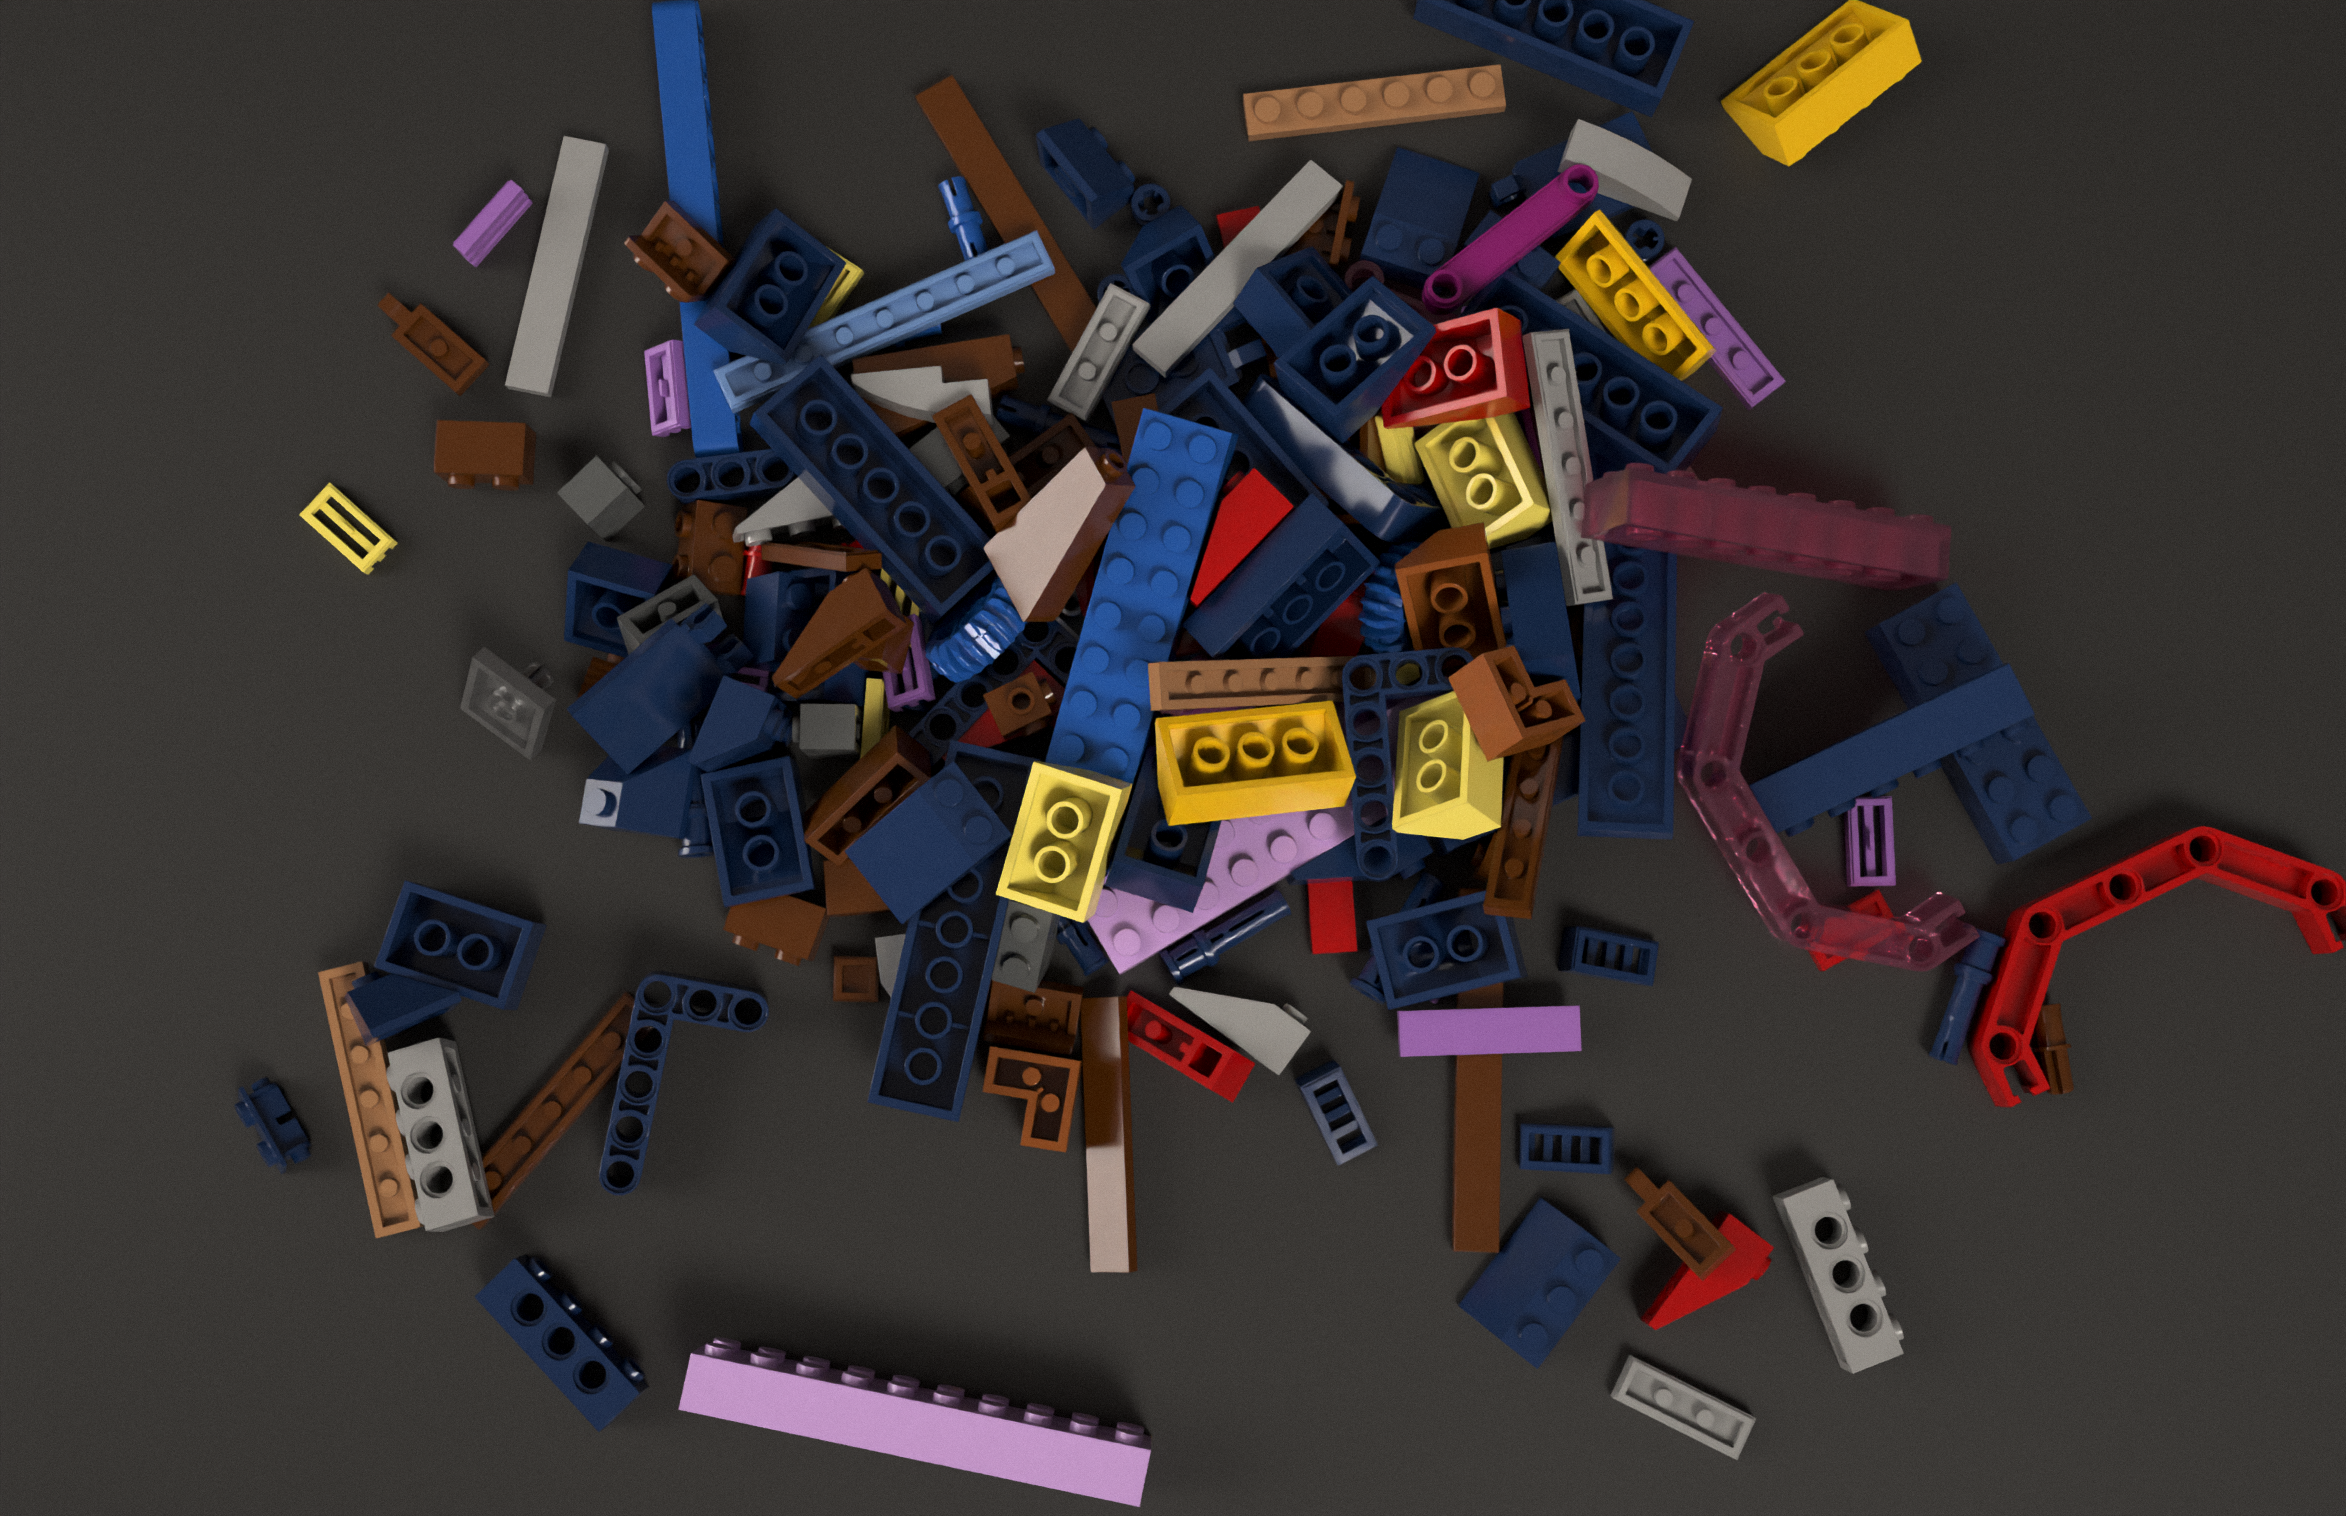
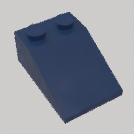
M1397 147L1357 269L1423 290L1428 277L1453 258L1480 173ZM1443 287L1433 288L1434 293L1440 296Z
M1372 275L1274 362L1281 391L1339 442L1344 443L1376 414L1435 335L1436 328Z
M1147 747L1105 886L1193 913L1204 886L1222 820L1168 826L1158 789L1157 754L1154 747Z
M790 756L700 774L724 907L728 908L814 890L815 882L811 846L804 841V812L807 810L798 764Z
M953 761L908 796L845 850V853L899 922L904 924L1012 839V834Z
M1485 890L1366 921L1388 1010L1528 977L1513 917L1484 914Z

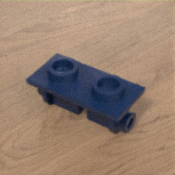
M265 1077L251 1085L254 1092L249 1095L243 1086L238 1088V1099L240 1102L234 1104V1107L243 1125L246 1128L254 1125L262 1141L257 1143L256 1146L266 1165L270 1168L276 1164L282 1175L287 1169L286 1160L292 1158L294 1163L298 1164L312 1156L308 1149L312 1144L308 1141L296 1118L279 1126L276 1119L290 1112L291 1109L278 1088V1084L276 1082L271 1083L269 1078Z

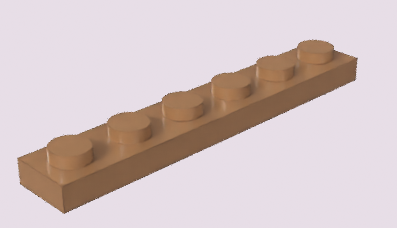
M1501 64L1243 94L1248 141L1504 112L1506 108Z
M1357 656L1148 663L1151 711L1292 705L1332 700L1333 703L1344 702L1343 669L1348 661ZM1358 668L1353 672L1350 682L1355 688L1366 690L1374 685L1377 675L1370 668Z
M361 961L318 972L374 1233L376 1238L423 1227L424 1225L419 1222L415 1211V1200L418 1198L416 1184L410 1178L406 1169L405 1158L409 1154L406 1137L401 1134L396 1122V1112L400 1110L397 1095L391 1089L387 1080L386 1071L390 1063L385 1039L366 1047L345 999L346 993L354 989L351 982L370 974L368 962Z

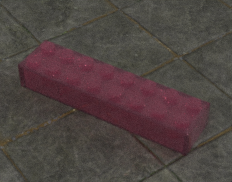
M1630 463L1626 465L1625 470L1605 472L1603 478L1585 484L1581 538L1896 592L1948 579L1951 526L1933 523V517L1929 515L1912 514L1906 517L1894 516L1895 510L1891 508L1873 507L1868 508L1867 511L1855 509L1856 503L1852 501L1832 500L1827 504L1816 502V495L1809 493H1792L1788 496L1776 494V488L1758 485L1745 489L1736 487V481L1732 479L1713 478L1706 482L1695 480V474L1692 472L1670 471L1667 474L1654 472V466Z

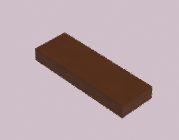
M802 540L773 541L762 544V560L844 572L861 571L864 568L869 570L882 569V553H879L878 550Z

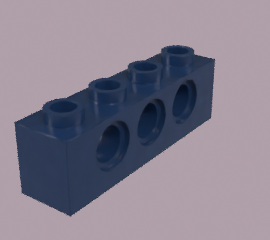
M527 1254L516 1257L474 1297L594 1428L600 1432L609 1426L649 1387L642 1380L645 1377V1373L633 1359L628 1356L623 1359L611 1346L614 1343V1339L604 1327L598 1323L592 1326L580 1313L583 1310V1306L571 1292L566 1289L561 1292L550 1280L553 1274L543 1261L536 1256L530 1259ZM530 1293L538 1295L544 1303V1310L540 1317L530 1315L526 1309L525 1303ZM560 1327H566L574 1334L575 1345L571 1351L562 1349L557 1343L556 1334ZM590 1361L600 1362L604 1366L606 1379L603 1384H596L589 1379L587 1366Z

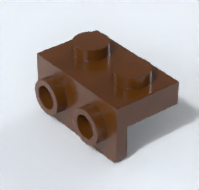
M1346 179L1343 194L1287 251L1286 256L1313 246L1335 272L1337 271L1338 263L1347 264L1352 238L1344 237L1346 222L1355 223L1361 197L1352 195L1355 181Z
M674 200L664 201L642 234L630 235L624 242L634 253L633 259L643 269L654 272L665 283L664 288L668 294L680 302L707 301L736 261Z
M695 500L682 506L681 510L677 513L674 525L675 535L679 537L678 554L674 556L672 561V579L676 581V584L695 575L712 594L733 597L740 595L745 541L734 543L732 536L735 528L747 518V508L702 500Z
M992 980L983 1040L993 1042L1002 1048H1015L1019 1046L1037 1049L1042 1054L1050 1056L1072 1054L1077 1035L1084 987L1042 980L1035 993Z

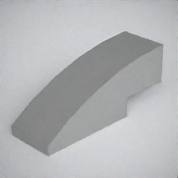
M1580 119L1577 120L1570 133L1558 172L1562 173L1573 165H1587L1598 176V194L1674 221H1678L1692 181L1685 173L1653 152L1613 132Z
M941 366L851 374L852 384L859 396L888 410L929 422H934L932 415L972 394L988 424L994 425L991 390L988 379L945 383V376Z

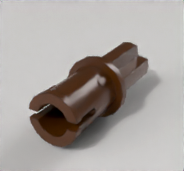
M2060 1003L2042 1005L2035 1025L2038 1047L2034 1048V1052H2040L2043 1074L2050 1086V1089L2046 1091L2051 1095L2070 1093L2074 1089L2067 1049L2072 1048L2071 1043L2066 1042Z

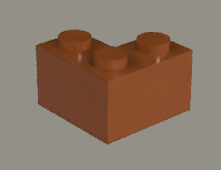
M1515 646L1482 653L1448 677L1487 761L1550 744L1585 722V718L1566 679L1534 687Z
M990 1046L982 1092L1028 1099L1020 1145L1067 1152L1082 1060Z

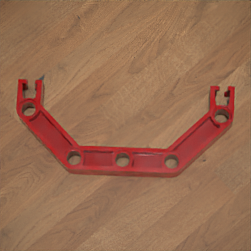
M2200 826L2177 831L2019 906L2012 911L2007 920L2002 938L2008 942L2005 948H2000L1991 972L1995 976L1994 981L1990 983L1989 987H1985L1968 1041L1970 1056L1995 1106L2011 1108L2021 1103L2019 1096L2012 1094L2004 1074V1068L2014 1065L2024 1082L2021 1085L2024 1093H2031L2032 1096H2035L2050 1089L2029 1044L2063 941L2197 878L2291 912L2312 954L2334 953L2344 948L2341 941H2346V881L2341 875L2330 869L2212 827ZM2193 839L2201 846L2202 854L2199 861L2195 860L2190 854L2189 848ZM2113 877L2119 879L2122 883L2123 892L2119 899L2115 898L2110 892L2109 885ZM2314 883L2320 887L2322 892L2319 904L2314 901L2311 894V888ZM2328 912L2341 930L2338 933L2341 940H2335L2326 918ZM2034 914L2040 917L2044 925L2040 937L2034 936L2029 928V921ZM1996 1034L2001 1036L2005 1044L2004 1052L1999 1058H1996L1991 1053L1989 1047L1992 1037Z

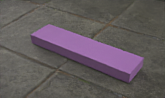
M1676 247L1649 266L1651 271L1717 349L1707 361L1748 411L1785 382L1780 373Z
M1580 1006L1397 1011L1399 1057L1582 1051Z

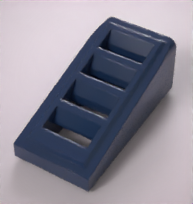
M1581 926L1565 927L1562 934L1558 971L1643 986H1653L1659 942ZM1598 942L1603 943L1600 966H1595ZM1618 945L1621 946L1618 970H1615L1613 968L1616 946ZM1634 948L1640 949L1636 974L1630 973Z
M1331 1060L1295 1079V1083L1338 1166L1378 1146L1344 1072L1335 1060ZM1335 1081V1085L1314 1095L1313 1091ZM1342 1095L1343 1102L1322 1112L1320 1106ZM1349 1112L1351 1113L1353 1118L1330 1129L1328 1123ZM1357 1128L1359 1129L1361 1135L1340 1146L1338 1145L1336 1139Z
M1521 1123L1520 1169L1612 1174L1614 1171L1615 1127ZM1535 1134H1544L1543 1160H1535ZM1554 1135H1562V1161L1553 1160ZM1573 1136H1581L1580 1161H1572ZM1591 1137H1599V1162H1591Z

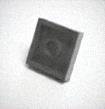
M483 647L472 657L460 709L531 761L542 750L556 702L555 698L544 691L546 687L553 683L552 673L545 667L537 675L536 673L542 667V664L538 662H532L523 673H519L486 647Z

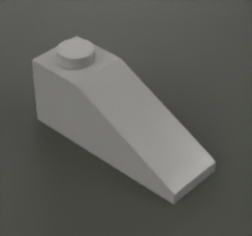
M1174 987L1169 993L1171 997L1276 1075L1281 1074L1311 1032L1303 1026L1308 1018L1288 1003L1280 1009L1271 1003Z

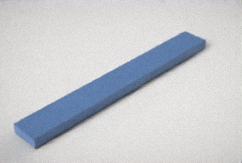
M1036 230L807 329L789 361L784 365L745 356L713 371L734 414L771 398L821 354L834 369L853 362L852 359L865 357L1055 274V267Z

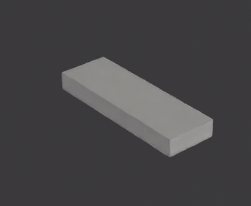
M1110 283L1048 397V402L1068 413L1072 412L1075 417L1088 423L1150 309V304Z
M1629 1355L1610 1395L1612 1398L1738 1460L1756 1420L1754 1416L1632 1355Z

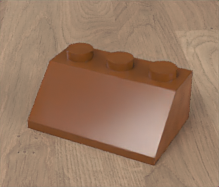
M1484 522L1437 531L1395 564V572L1414 651L1455 647L1466 650L1475 659L1482 653L1506 648V635L1504 634L1500 610L1501 602ZM1456 659L1446 662L1442 668L1443 676L1454 674L1464 667L1465 663ZM1419 668L1420 677L1422 678V670Z

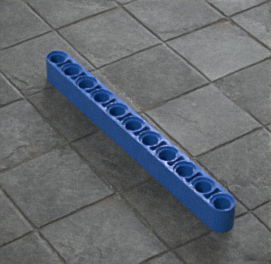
M698 0L653 2L652 15L670 201L674 200L724 248L700 5ZM710 297L707 301L689 303L679 301L695 458L743 452L740 411L732 413L713 371L735 361L734 352L724 348L694 325Z

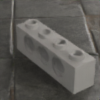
M439 1037L389 1052L390 1066L387 1067L386 1071L387 1080L391 1089L397 1095L400 1110L396 1112V1122L399 1131L406 1137L409 1154L406 1155L405 1164L410 1178L416 1184L418 1198L415 1200V1211L419 1222L425 1226V1231L445 1232L495 1217L456 1041ZM431 1081L433 1095L428 1102L424 1103L421 1098V1091L423 1086ZM437 1125H440L443 1130V1138L441 1143L434 1148L431 1143V1133ZM449 1169L453 1176V1182L451 1187L444 1192L440 1186V1178L443 1172Z
M1820 1177L1772 1196L1840 1367L1854 1374L1904 1354L1899 1340L1904 1338L1901 1326L1893 1313L1888 1314L1881 1298L1886 1295L1884 1284L1876 1270L1870 1271L1864 1256L1869 1251L1868 1245L1861 1230L1857 1226L1853 1228L1847 1214V1210L1851 1209V1204L1843 1186L1840 1183L1835 1184L1834 1179ZM1828 1217L1832 1222L1833 1232L1827 1240L1820 1242L1815 1234V1226L1820 1219ZM1845 1260L1850 1267V1276L1846 1282L1837 1285L1832 1275L1833 1268L1838 1262ZM1864 1304L1868 1312L1867 1320L1862 1326L1854 1328L1850 1321V1313L1855 1306Z

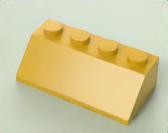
M1848 0L1721 100V104L1763 155L1790 167L1793 163L1802 159L1807 152L1827 136L1835 133L1841 125L1860 110L1868 107L1874 99L1894 83L1902 80L1908 72L1922 62L1910 22L1906 18L1862 1Z
M1600 209L1592 214L1555 256L1561 262L1559 270L1614 337L1681 381L1686 379L1717 351Z
M1333 700L1156 718L1158 789L1168 826L1344 807L1356 779Z

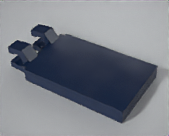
M1633 111L1598 126L1653 152ZM1568 140L1516 162L1511 170L1513 175L1491 185L1492 190L1488 192V196L1494 209L1510 204L1522 197L1528 200L1559 176L1561 172H1558ZM1579 183L1568 184L1574 192H1587ZM1597 193L1593 202L1586 209L1548 237L1550 244H1553L1576 234L1592 214L1599 209L1610 219L1635 206Z
M1234 306L1166 378L1133 351L1132 344L1151 325L1138 330L1102 395L1116 431L1111 402L1155 393L1159 411L1209 367L1231 389L1238 386L1240 380L1244 378L1241 371H1246L1266 362L1265 357H1267V354L1260 339L1236 348L1233 351L1231 350L1224 332L1247 323L1246 318Z
M705 603L679 626L672 618L668 620L570 705L567 710L628 775L713 701L723 676L733 678L730 673L738 672L754 655L733 633L711 651L703 644L711 642L728 626Z

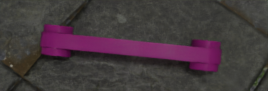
M1583 164L1569 167L1432 273L1426 280L1422 291V300L1426 309L1438 316L1447 315L1455 311L1586 209L1593 202L1599 188L1598 176L1595 171ZM1579 183L1587 192H1574L1568 184ZM1445 287L1451 291L1453 297L1449 299L1440 298L1434 293L1433 288Z

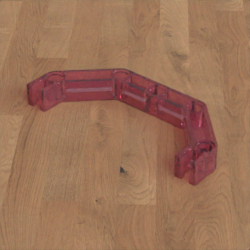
M1762 593L1716 624L1707 637L1677 764L1679 781L1774 937L1800 949L1913 971L1931 970L1980 937L1973 925L1956 918V916L1960 917L1965 913L1959 899L1937 892L1902 917L1816 901L1739 771L1764 663L1767 659L1804 635L1798 623L1783 621L1781 617L1772 621L1775 629L1762 635L1757 629V625L1775 610H1778L1780 614H1784L1789 610L1782 595ZM1740 634L1743 640V647L1734 656L1731 651V643L1733 638ZM1711 762L1713 766L1712 776L1708 781L1702 783L1701 770L1707 763ZM1756 838L1758 842L1757 850L1751 857L1747 858L1746 847L1752 839ZM1801 913L1802 921L1800 926L1792 931L1791 922L1797 914ZM1946 919L1949 926L1935 933V927ZM1917 937L1918 944L1916 949L1909 954V945Z

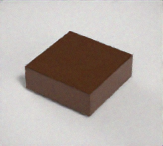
M834 956L833 1001L880 1002L878 958Z

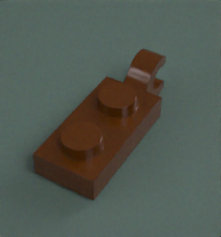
M388 293L377 304L385 314L399 325L391 336L459 396L490 365L421 303L411 313L395 297Z
M1638 1167L1624 1178L1631 1188L1645 1201L1636 1212L1702 1281L1736 1250L1670 1180L1658 1189Z

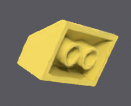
M1514 412L1486 419L1441 423L1414 443L1452 528L1484 522L1489 549L1525 540L1552 522L1546 479Z
M1455 691L1399 712L1392 829L1397 833L1464 840L1501 827L1504 757L1487 761Z
M1034 761L996 895L1082 923L1095 915L1133 784L1091 770Z

